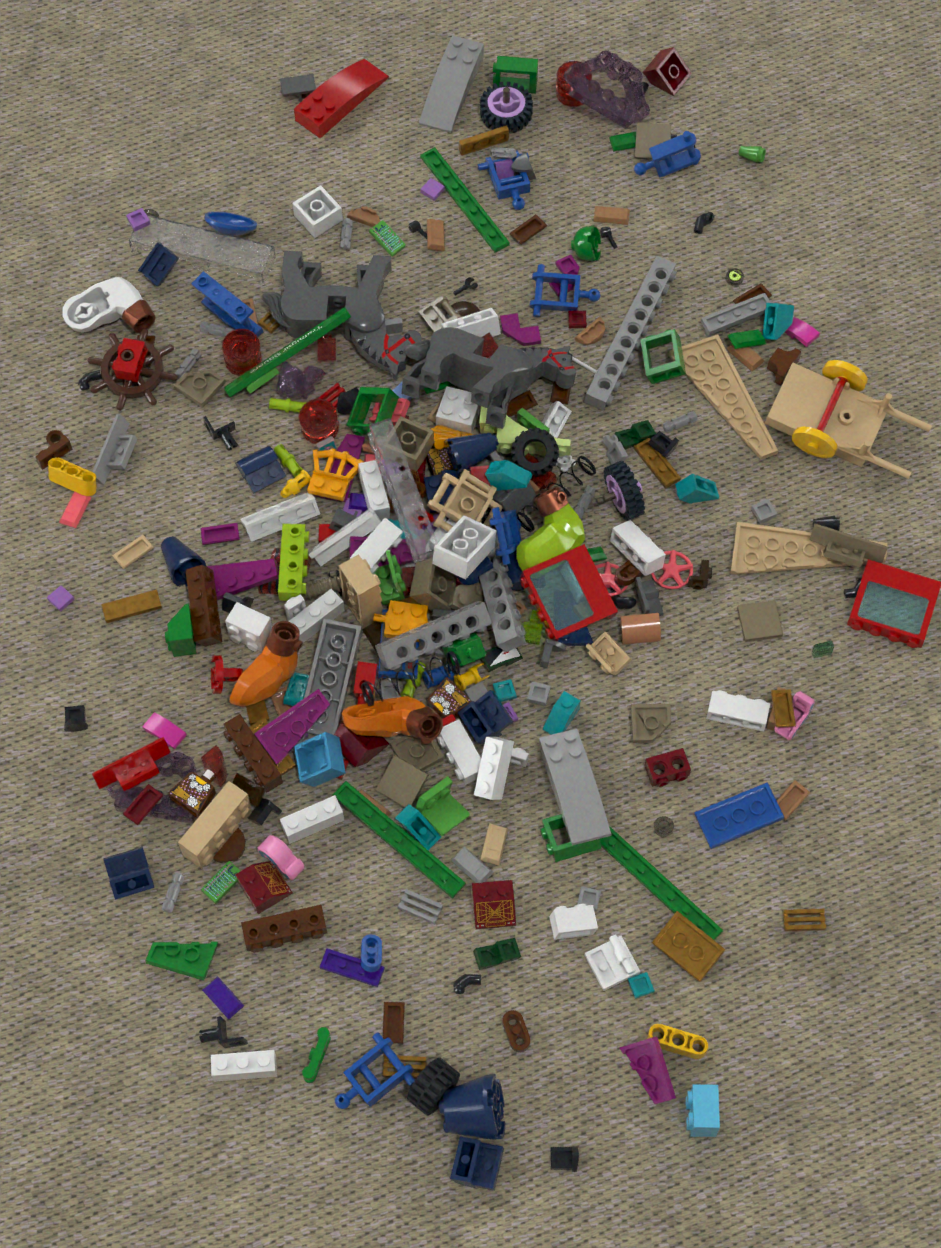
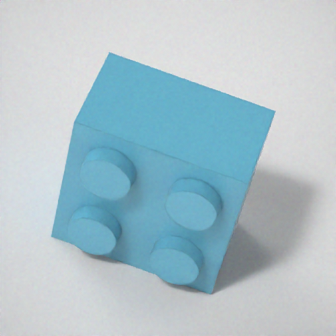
M693 1084L691 1090L687 1091L685 1098L686 1109H690L688 1117H686V1130H690V1137H716L720 1129L718 1085Z

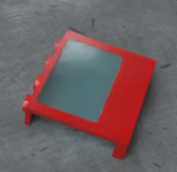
M585 544L522 571L521 585L524 589L527 588L530 594L528 595L529 601L532 606L535 605L538 611L536 612L537 617L541 623H544L548 639L558 642L561 637L606 617L611 619L618 613Z
M868 559L847 625L851 626L854 630L868 631L873 636L887 637L892 642L906 643L911 648H922L941 582Z

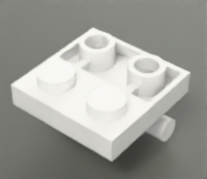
M613 935L609 938V942L586 952L584 955L603 991L640 974V969L622 936L617 937V935Z

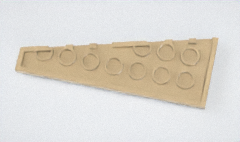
M717 334L682 346L686 370L685 375L760 460L777 455L778 449L719 335ZM670 350L669 356L675 361L674 350Z
M737 522L730 574L850 565L825 557L824 554L827 546L810 541L812 532ZM872 541V542H875V543H878V544H881V545H884V546H887V544H888V543H884V542ZM886 551V554H885L883 563H885V561H886L887 551ZM864 558L862 565H865L868 559Z

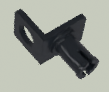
M203 417L204 425L213 440L221 438L228 451L232 450L231 447L236 448L238 446L230 433L235 430L234 421L214 430L207 417Z
M221 1016L217 1017L218 1025L216 1028L199 1031V1034H202V1036H199L201 1043L219 1040V1044L224 1048L248 1044L244 1037L227 1039L226 1021Z

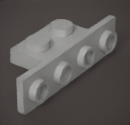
M116 414L92 471L96 475V480L101 485L105 484L110 470L126 468L138 439L135 435H125L130 423L121 414Z

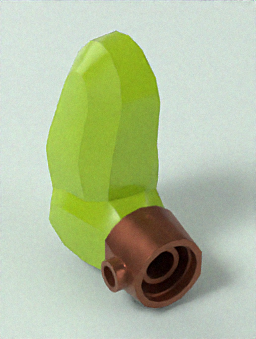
M559 487L552 488L534 499L539 514L544 518L542 527L535 531L532 536L520 541L517 546V561L522 571L572 550L585 541L583 523L578 514L569 505L566 494ZM564 560L530 575V578L539 579L567 561Z

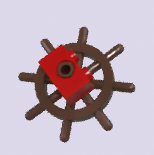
M147 328L141 330L139 339L124 338L121 342L114 333H110L108 337L113 346L106 352L103 359L89 357L87 360L89 364L101 366V374L104 380L91 387V392L97 393L108 387L111 392L120 396L116 406L119 411L123 410L127 398L146 396L151 405H156L157 400L153 396L152 391L159 385L161 380L176 381L178 379L176 374L164 372L161 358L172 352L174 346L168 345L158 351L152 344L146 342ZM155 361V369L144 368ZM110 368H112V370H114L115 375L111 377ZM141 374L151 377L147 382H145ZM121 379H125L123 386H120L115 382ZM132 381L137 382L139 386L131 387Z

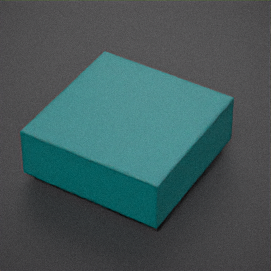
M511 679L493 684L494 692L501 702L517 698Z
M647 972L628 978V983L635 999L655 992Z

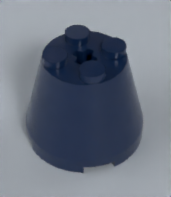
M496 1074L484 1075L446 1090L443 1094V1101L439 1103L440 1113L444 1114L445 1117L443 1122L445 1133L490 1140L504 1138L506 1123L501 1121V1119L504 1118L503 1107H505L500 1080L495 1079Z

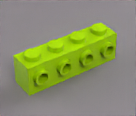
M282 524L278 585L280 601H288L290 598L297 597L300 594L303 597V594L307 592V583H304V577L308 575V566L305 565V560L309 558V549L306 548V543L310 541V532L306 531L305 524Z

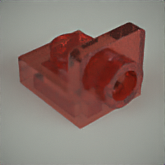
M332 335L322 336L317 340L318 361H336V338H332Z

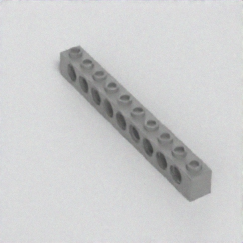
M656 256L586 393L584 403L603 411L607 405H611L614 398L612 394L614 391H618L621 385L619 380L621 377L624 378L628 371L627 364L633 362L635 357L634 350H638L641 346V336H646L649 329L648 323L649 321L653 322L656 315L654 311L656 308H660L663 302L661 297L663 294H667L670 288L668 283L669 281L673 282L677 274L674 271L676 263Z

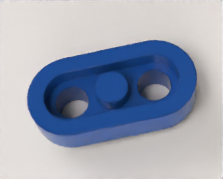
M370 934L364 936L361 942V967L365 971L375 972L381 967L382 940L378 936Z

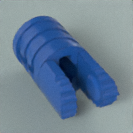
M449 664L448 669L451 677L448 676L444 666L431 670L434 684L427 672H422L426 688L440 685L446 677L451 681L454 680L455 674L452 672Z

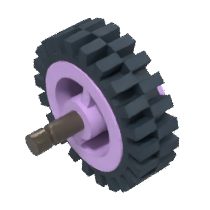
M508 81L507 86H504L503 82H499V87L495 83L493 88L489 86L487 92H483V97L481 96L480 116L488 128L492 126V130L507 125L509 133L510 129L515 133L517 132V127L522 130L523 125L527 126L528 121H531L533 100L527 89L524 90V86L521 85L518 88V83L515 82L511 86V82Z
M619 461L605 467L603 471L604 479L607 485V492L609 493L596 498L597 505L599 506L613 500L616 510L626 521L643 515L645 513V502L642 499L643 494L640 493L642 492V486L634 478V473L630 467H627L624 461Z

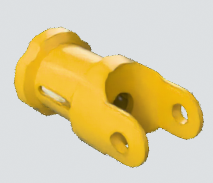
M303 469L295 478L289 479L286 486L280 492L281 497L287 498L291 494L300 493L301 489L310 483V475Z
M479 663L467 669V672L455 675L454 682L461 691H464L467 686L477 684L490 675L480 677L477 669L484 663Z

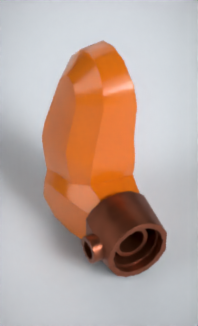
M288 621L276 622L271 629L262 653L237 680L230 695V704L245 707L258 703L276 694L282 684L293 676L297 667V652L303 644L299 640L300 630L296 625Z
M408 696L383 699V702L377 700L374 701V706H369L367 703L347 707L342 712L344 725L357 735L393 737L401 733L420 738L423 744H430L433 742V739L440 735L443 728L442 718L434 710L419 700Z

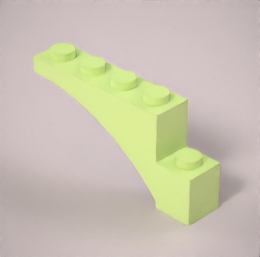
M481 406L480 433H497L499 442L497 452L503 454L511 453L512 444L515 442L516 436H519L522 431L525 432L528 429L513 421L507 415L503 429L486 424L487 408ZM554 438L559 447V456H571V440ZM532 442L527 445L524 454L545 456L546 447L541 442Z

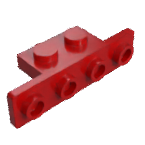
M162 737L92 773V776L99 789L118 780L123 791H126L159 774L160 772L154 761L170 754L171 751L166 740Z

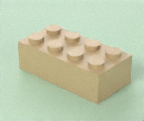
M358 554L340 564L339 573L343 600L362 628H365L375 622L373 621L374 613L382 614L383 606L381 602L383 600L380 596L382 591L379 587L381 582L378 576L371 573L370 565L366 559L362 560Z
M228 781L179 840L178 844L182 855L201 869L204 865H209L213 860V854L217 849H221L226 842V838L235 832L242 819L245 820L250 815L251 804L248 794Z

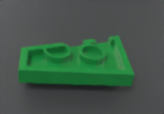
M218 941L203 944L199 942H192L191 944L153 942L145 961L146 964L204 981L217 950Z

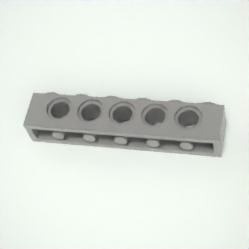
M495 544L494 549L487 555L494 568L480 575L479 578L492 622L496 644L503 651L508 652L526 643L524 637L526 632L521 625V614L515 604L517 599L511 589L513 584L507 575V571H509L508 566L503 565L501 556H496L495 551L499 546Z
M476 601L377 644L375 647L382 666L395 670L400 668L401 664L406 661L409 663L418 660V656L424 653L425 655L432 654L440 646L447 647L453 644V641L456 639L468 638L470 633L474 631H484L492 622L485 602ZM471 617L472 622L467 626L466 619ZM454 624L455 629L450 634L449 627ZM437 632V639L432 641V634ZM417 639H419L420 646L417 649H415L414 643ZM402 647V655L397 656V649Z

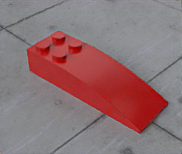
M362 59L329 78L294 108L295 121L318 138H322L385 82L389 76L366 59Z

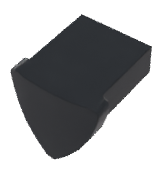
M357 387L340 393L337 402L339 414L351 413L359 392Z
M659 431L650 439L648 445L666 458L675 450L680 440L676 437L671 440Z
M226 592L223 596L222 610L230 613L236 602L250 608L254 599L248 596L240 598Z
M84 705L65 707L64 731L76 732L88 729Z
M263 798L261 804L255 807L248 819L262 826L271 811L279 816L282 810L270 800Z
M577 1146L550 1148L551 1170H572V1172H577L579 1162Z

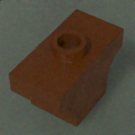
M778 347L769 359L767 370L775 374L776 384L781 386L792 363L797 364L799 362L801 351L797 348L792 351H784Z

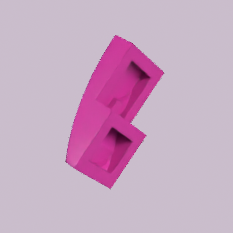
M793 317L790 327L785 331L790 338L798 339L806 347L820 335V332L795 317Z
M155 712L142 726L146 732L157 738L164 737L167 745L173 749H176L187 735L178 726Z

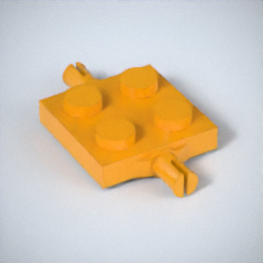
M390 600L386 615L374 613L373 621L384 622V637L393 638L428 623V606Z

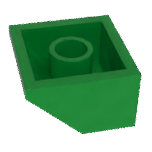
M185 604L167 624L168 631H165L168 650L172 651L174 657L197 654L189 604Z

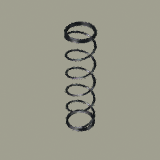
M579 456L577 461L571 464L572 473L562 472L559 475L560 484H548L547 491L550 485L555 484L560 486L568 496H571L570 492L561 483V475L564 473L574 476L580 485H583V482L573 472V464L578 462L581 469L591 476L596 474V468L588 458ZM580 458L585 460L589 465L585 464L584 462H581ZM583 464L586 465L588 468H590L593 473H591L590 471H588V470L583 466ZM526 505L523 508V513L518 512L516 514L517 519L526 531L533 532L535 530L534 524L525 515L524 510L528 506L537 510L538 508L537 506ZM519 515H521L522 517L525 518L527 524H528L532 529L528 528V527L521 521V519L519 518Z
M448 651L445 666L439 658L432 657L429 664L430 673L422 664L415 663L413 679L405 670L399 669L396 674V685L388 676L382 675L379 681V691L372 683L366 681L361 685L365 701L369 706H374L373 693L367 683L373 686L383 702L381 692V679L383 677L391 681L400 696L398 687L399 671H404L417 690L414 675L416 665H421L434 684L431 673L432 660H439L446 669L448 676L451 677L448 664L452 672L458 675L460 673L458 659L454 652ZM450 654L454 659L457 671L451 662Z

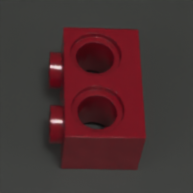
M683 748L645 759L644 766L652 787L656 785L663 787L670 781L676 780L680 782L690 776L691 768ZM679 764L682 766V768L676 769L673 767V765ZM654 770H662L663 774H656Z

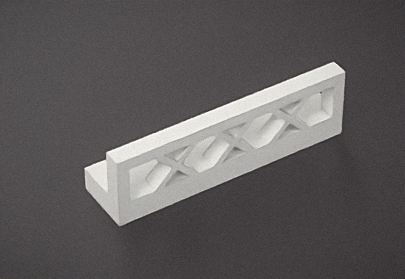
M307 492L241 518V522L252 542L282 530V524L300 523L320 515V511L315 497Z
M371 507L312 548L308 555L311 559L315 558L318 564L322 566L349 547L350 536H366L381 523V520Z

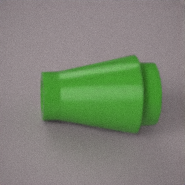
M762 146L740 147L739 156L756 163L764 161L766 149L762 148Z

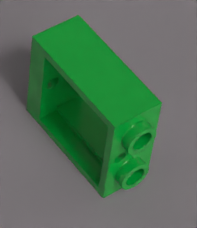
M497 56V63H493V73H496L493 74V84L496 83L499 87V82H503L504 86H507L508 81L513 86L515 82L518 83V88L522 85L524 90L527 89L530 94H536L538 59ZM501 72L530 75V79L501 77Z
M675 329L666 330L663 333L649 335L646 338L640 339L646 377L651 384L686 374L681 340ZM672 342L675 361L652 368L649 349Z
M360 387L346 426L357 436H385L399 396L390 388ZM371 402L382 403L375 423L364 424Z
M562 814L542 819L543 828H540L543 840L547 839L548 844H546L548 854L549 856L553 855L555 862L601 849V839L572 845L569 842L557 846L552 831L566 827Z

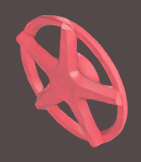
M675 550L665 551L666 555H670L669 563L663 564L661 569L664 570V573L658 580L654 572L651 573L652 578L661 587L667 589L681 588L688 583L689 577L683 582L679 572L690 570L689 576H692L693 564L687 556ZM676 555L683 558L687 564L677 565ZM668 578H674L678 586H667L662 583Z
M610 562L595 565L597 569L605 567L604 574H599L606 588L612 587L616 591L615 593H609L610 596L619 595L627 589L628 586H624L622 590L615 582V575L611 572V567L618 569L620 566Z

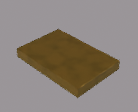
M676 911L651 942L699 982L702 981L726 951V949L678 911Z

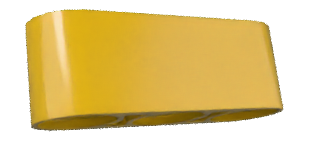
M61 458L49 460L48 476L50 481L84 496H93L96 493L95 473Z
M654 1024L649 1029L648 1039L653 1037L652 1033L660 1032L663 1035L662 1039H658L663 1050L697 1060L702 1059L707 1053L708 1042L702 1036L663 1024ZM674 1038H680L683 1041V1044L677 1046L673 1043L672 1040ZM699 1044L703 1047V1051L697 1052L692 1046Z

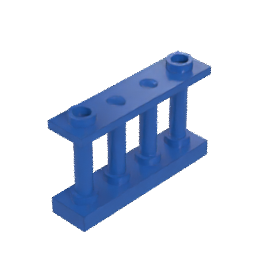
M203 271L191 283L193 287L206 296L201 301L202 305L229 327L233 328L234 331L252 344L264 332L258 324L249 318L254 311Z

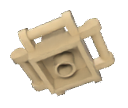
M466 469L463 470L459 479L445 473L436 494L427 504L430 509L439 512L433 526L440 527L449 532L453 526L443 520L445 516L456 523L463 516L480 522L486 509L490 507L491 511L484 525L491 527L489 519L493 517L492 508L499 507L500 512L503 509L500 504L492 500L497 488L493 485L489 486L469 474L470 471ZM449 484H452L454 488L444 506L439 504Z

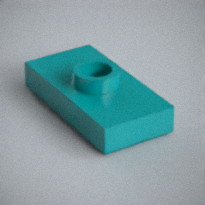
M294 672L285 693L283 704L294 706L304 699L310 675Z

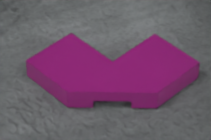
M571 254L555 262V265L562 274L578 275L580 267ZM549 283L557 297H559L561 283ZM568 284L567 293L574 289V284Z
M518 313L500 315L504 335L510 336L522 346L541 344L538 326L520 328Z

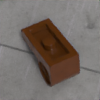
M52 430L47 434L46 441L49 447L40 451L35 456L42 470L48 467L50 459L61 458L73 450L69 439L59 430Z

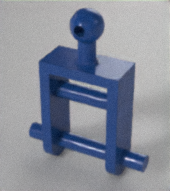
M685 131L680 136L649 148L652 160L645 164L637 163L634 166V172L637 175H644L648 169L655 167L660 178L690 165H697L701 159V153L698 149L694 148L696 144L695 135Z
M516 150L517 156L511 159L512 162H514L516 158L522 155L519 154L518 150ZM491 157L485 158V163L478 164V170L488 169L498 200L513 197V208L516 210L523 209L525 201L519 195L530 192V181L527 173L518 172L519 175L499 179L494 162L508 160V158L493 161Z
M538 264L537 272L532 274V279L536 281L535 299L531 300L529 305L530 308L534 309L533 317H540L541 309L567 312L577 311L579 298H588L592 302L600 299L601 294L597 289L581 291L579 289L580 275L544 272L545 265ZM543 282L561 283L559 302L542 300ZM568 284L575 285L573 303L567 302Z
M499 507L492 508L493 517L489 519L490 525H495L497 530L499 548L495 552L496 556L502 557L503 565L510 564L509 554L513 553L520 541H522L520 534L521 522L517 519L516 510L500 512Z
M379 1032L374 1034L372 1038L377 1045L343 1072L352 1083L353 1088L347 1093L337 1095L335 1104L338 1108L346 1109L350 1105V1100L358 1094L371 1107L403 1080L409 1086H412L415 1079L411 1073L414 1069L410 1064L403 1065L390 1048L393 1044L390 1038L383 1039ZM384 1053L398 1072L381 1085L367 1066ZM360 1072L374 1089L370 1095L366 1093L355 1078Z

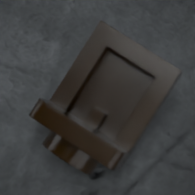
M701 560L700 576H689L688 587H692L695 590L707 588L708 579L712 578V567H709V560Z

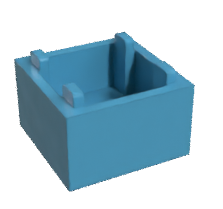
M324 732L294 746L301 783L316 787L346 774L339 737Z

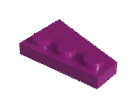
M657 1036L620 1047L622 1053L626 1054L631 1061L630 1066L632 1069L636 1070L641 1077V1083L654 1104L676 1098Z

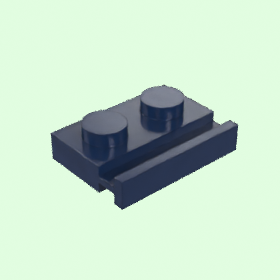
M157 242L138 271L142 272L156 286H160L179 257L167 247H164L161 242Z

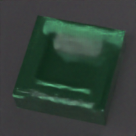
M833 641L815 644L812 649L813 659L831 655L834 649Z

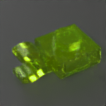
M532 610L530 622L524 621L523 624L526 632L524 637L526 643L540 645L543 624H538L539 619L536 614L538 611Z

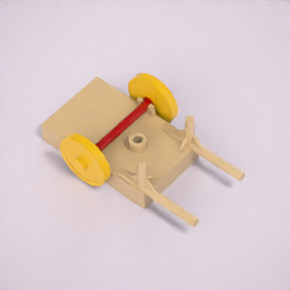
M830 360L825 363L822 369L823 376L792 363L764 424L792 436L793 443L810 455L820 458H831L835 455L861 467L865 460L909 479L912 472L874 456L870 452L872 444L886 413L927 432L931 430L932 425L894 409L889 403L892 398L890 393H887L883 400H876L860 393V391L865 389L868 378L861 369L851 363L841 360Z

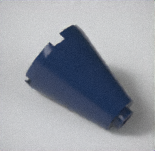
M483 433L448 438L445 440V445L449 444V449L446 451L453 468H458L456 473L459 475L464 469L468 470L496 451L499 442L496 435Z
M174 536L163 540L161 550L172 582L179 587L184 584L188 586L186 569L200 565L206 566L204 559Z

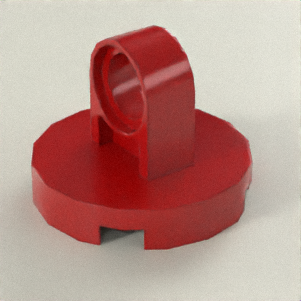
M222 655L212 656L211 662H215V667L211 668V689H214L212 694H221L223 681H237L243 673L241 668H223Z

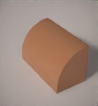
M659 613L621 616L622 645L661 641Z

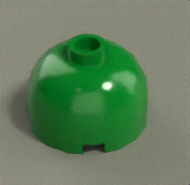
M595 225L580 228L574 235V240L571 241L572 250L584 261H597L601 257V251L597 252L598 244H601V237L598 228L594 227Z

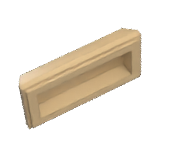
M141 535L112 556L125 569L154 549V547L144 535Z
M489 823L480 858L481 861L500 865L508 828Z

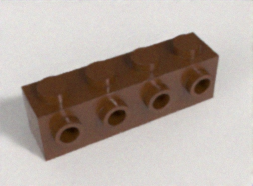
M204 565L186 569L194 642L205 647L221 643L222 634L214 571Z
M241 714L223 724L225 729L223 734L228 742L232 741L234 744L233 749L237 756H242L245 762L243 764L249 773L252 771L255 777L253 779L255 783L265 788L266 793L281 785L283 780L280 772Z
M322 905L241 922L246 949L253 953L260 952L265 947L278 948L283 946V943H300L304 938L312 937V939H318L327 934Z

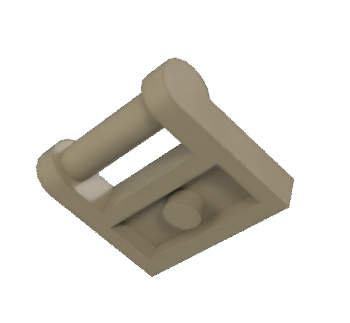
M440 296L418 311L433 333L442 328V323L462 317L451 307L446 296ZM443 307L450 315V318L446 319L438 308Z

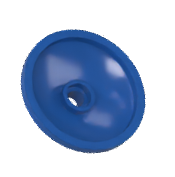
M208 212L204 216L207 224L228 238L247 234L257 228L256 221L238 214Z

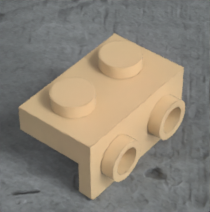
M606 631L592 645L589 643L586 645L589 649L587 653L595 661L597 659L600 661V667L606 674L617 675L632 660Z

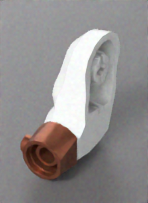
M114 277L97 283L81 294L68 299L63 306V318L66 324L78 332L91 331L103 324L122 318L136 333H140L143 328L149 329L156 319L149 304L142 299L139 291L122 277Z

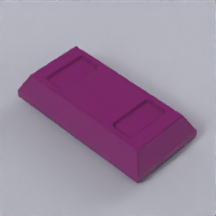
M238 523L200 528L202 545L240 540Z

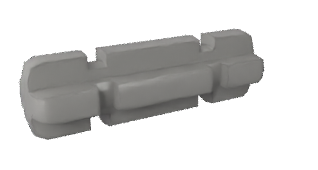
M495 147L491 149L492 156L496 158L513 159V157L517 156L514 148Z
M350 218L343 219L340 248L343 250L350 249L353 221Z
M204 321L200 324L201 332H209V334L221 337L225 335V338L230 339L234 337L235 331L233 328L227 327L226 329L225 326L213 323L209 325L208 322Z
M192 349L189 353L190 356H187L180 365V369H177L175 374L178 376V379L185 373H189L197 362L196 360L201 357V352L198 349Z
M691 411L687 415L684 414L671 419V422L666 421L663 423V429L668 433L673 431V429L676 430L686 426L688 422L693 423L697 421V415L695 411Z
M591 486L585 488L576 505L577 507L574 509L580 519L583 517L591 502V498L595 494V488Z
M178 873L173 874L172 883H170L165 896L166 901L162 904V910L168 913L173 912L174 903H176L181 889L180 885L184 881L183 875Z

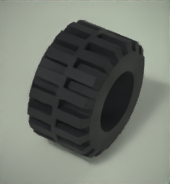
M529 428L525 432L522 431L519 436H516L515 442L512 444L511 455L514 463L531 472L535 477L546 475L557 464L559 447L554 437L544 429ZM532 442H541L546 447V456L538 463H531L525 458V448Z
M440 1057L432 1060L413 1082L409 1089L407 1100L425 1115L433 1114L439 1109V1103L443 1101V1094L446 1090L457 1085L460 1073Z

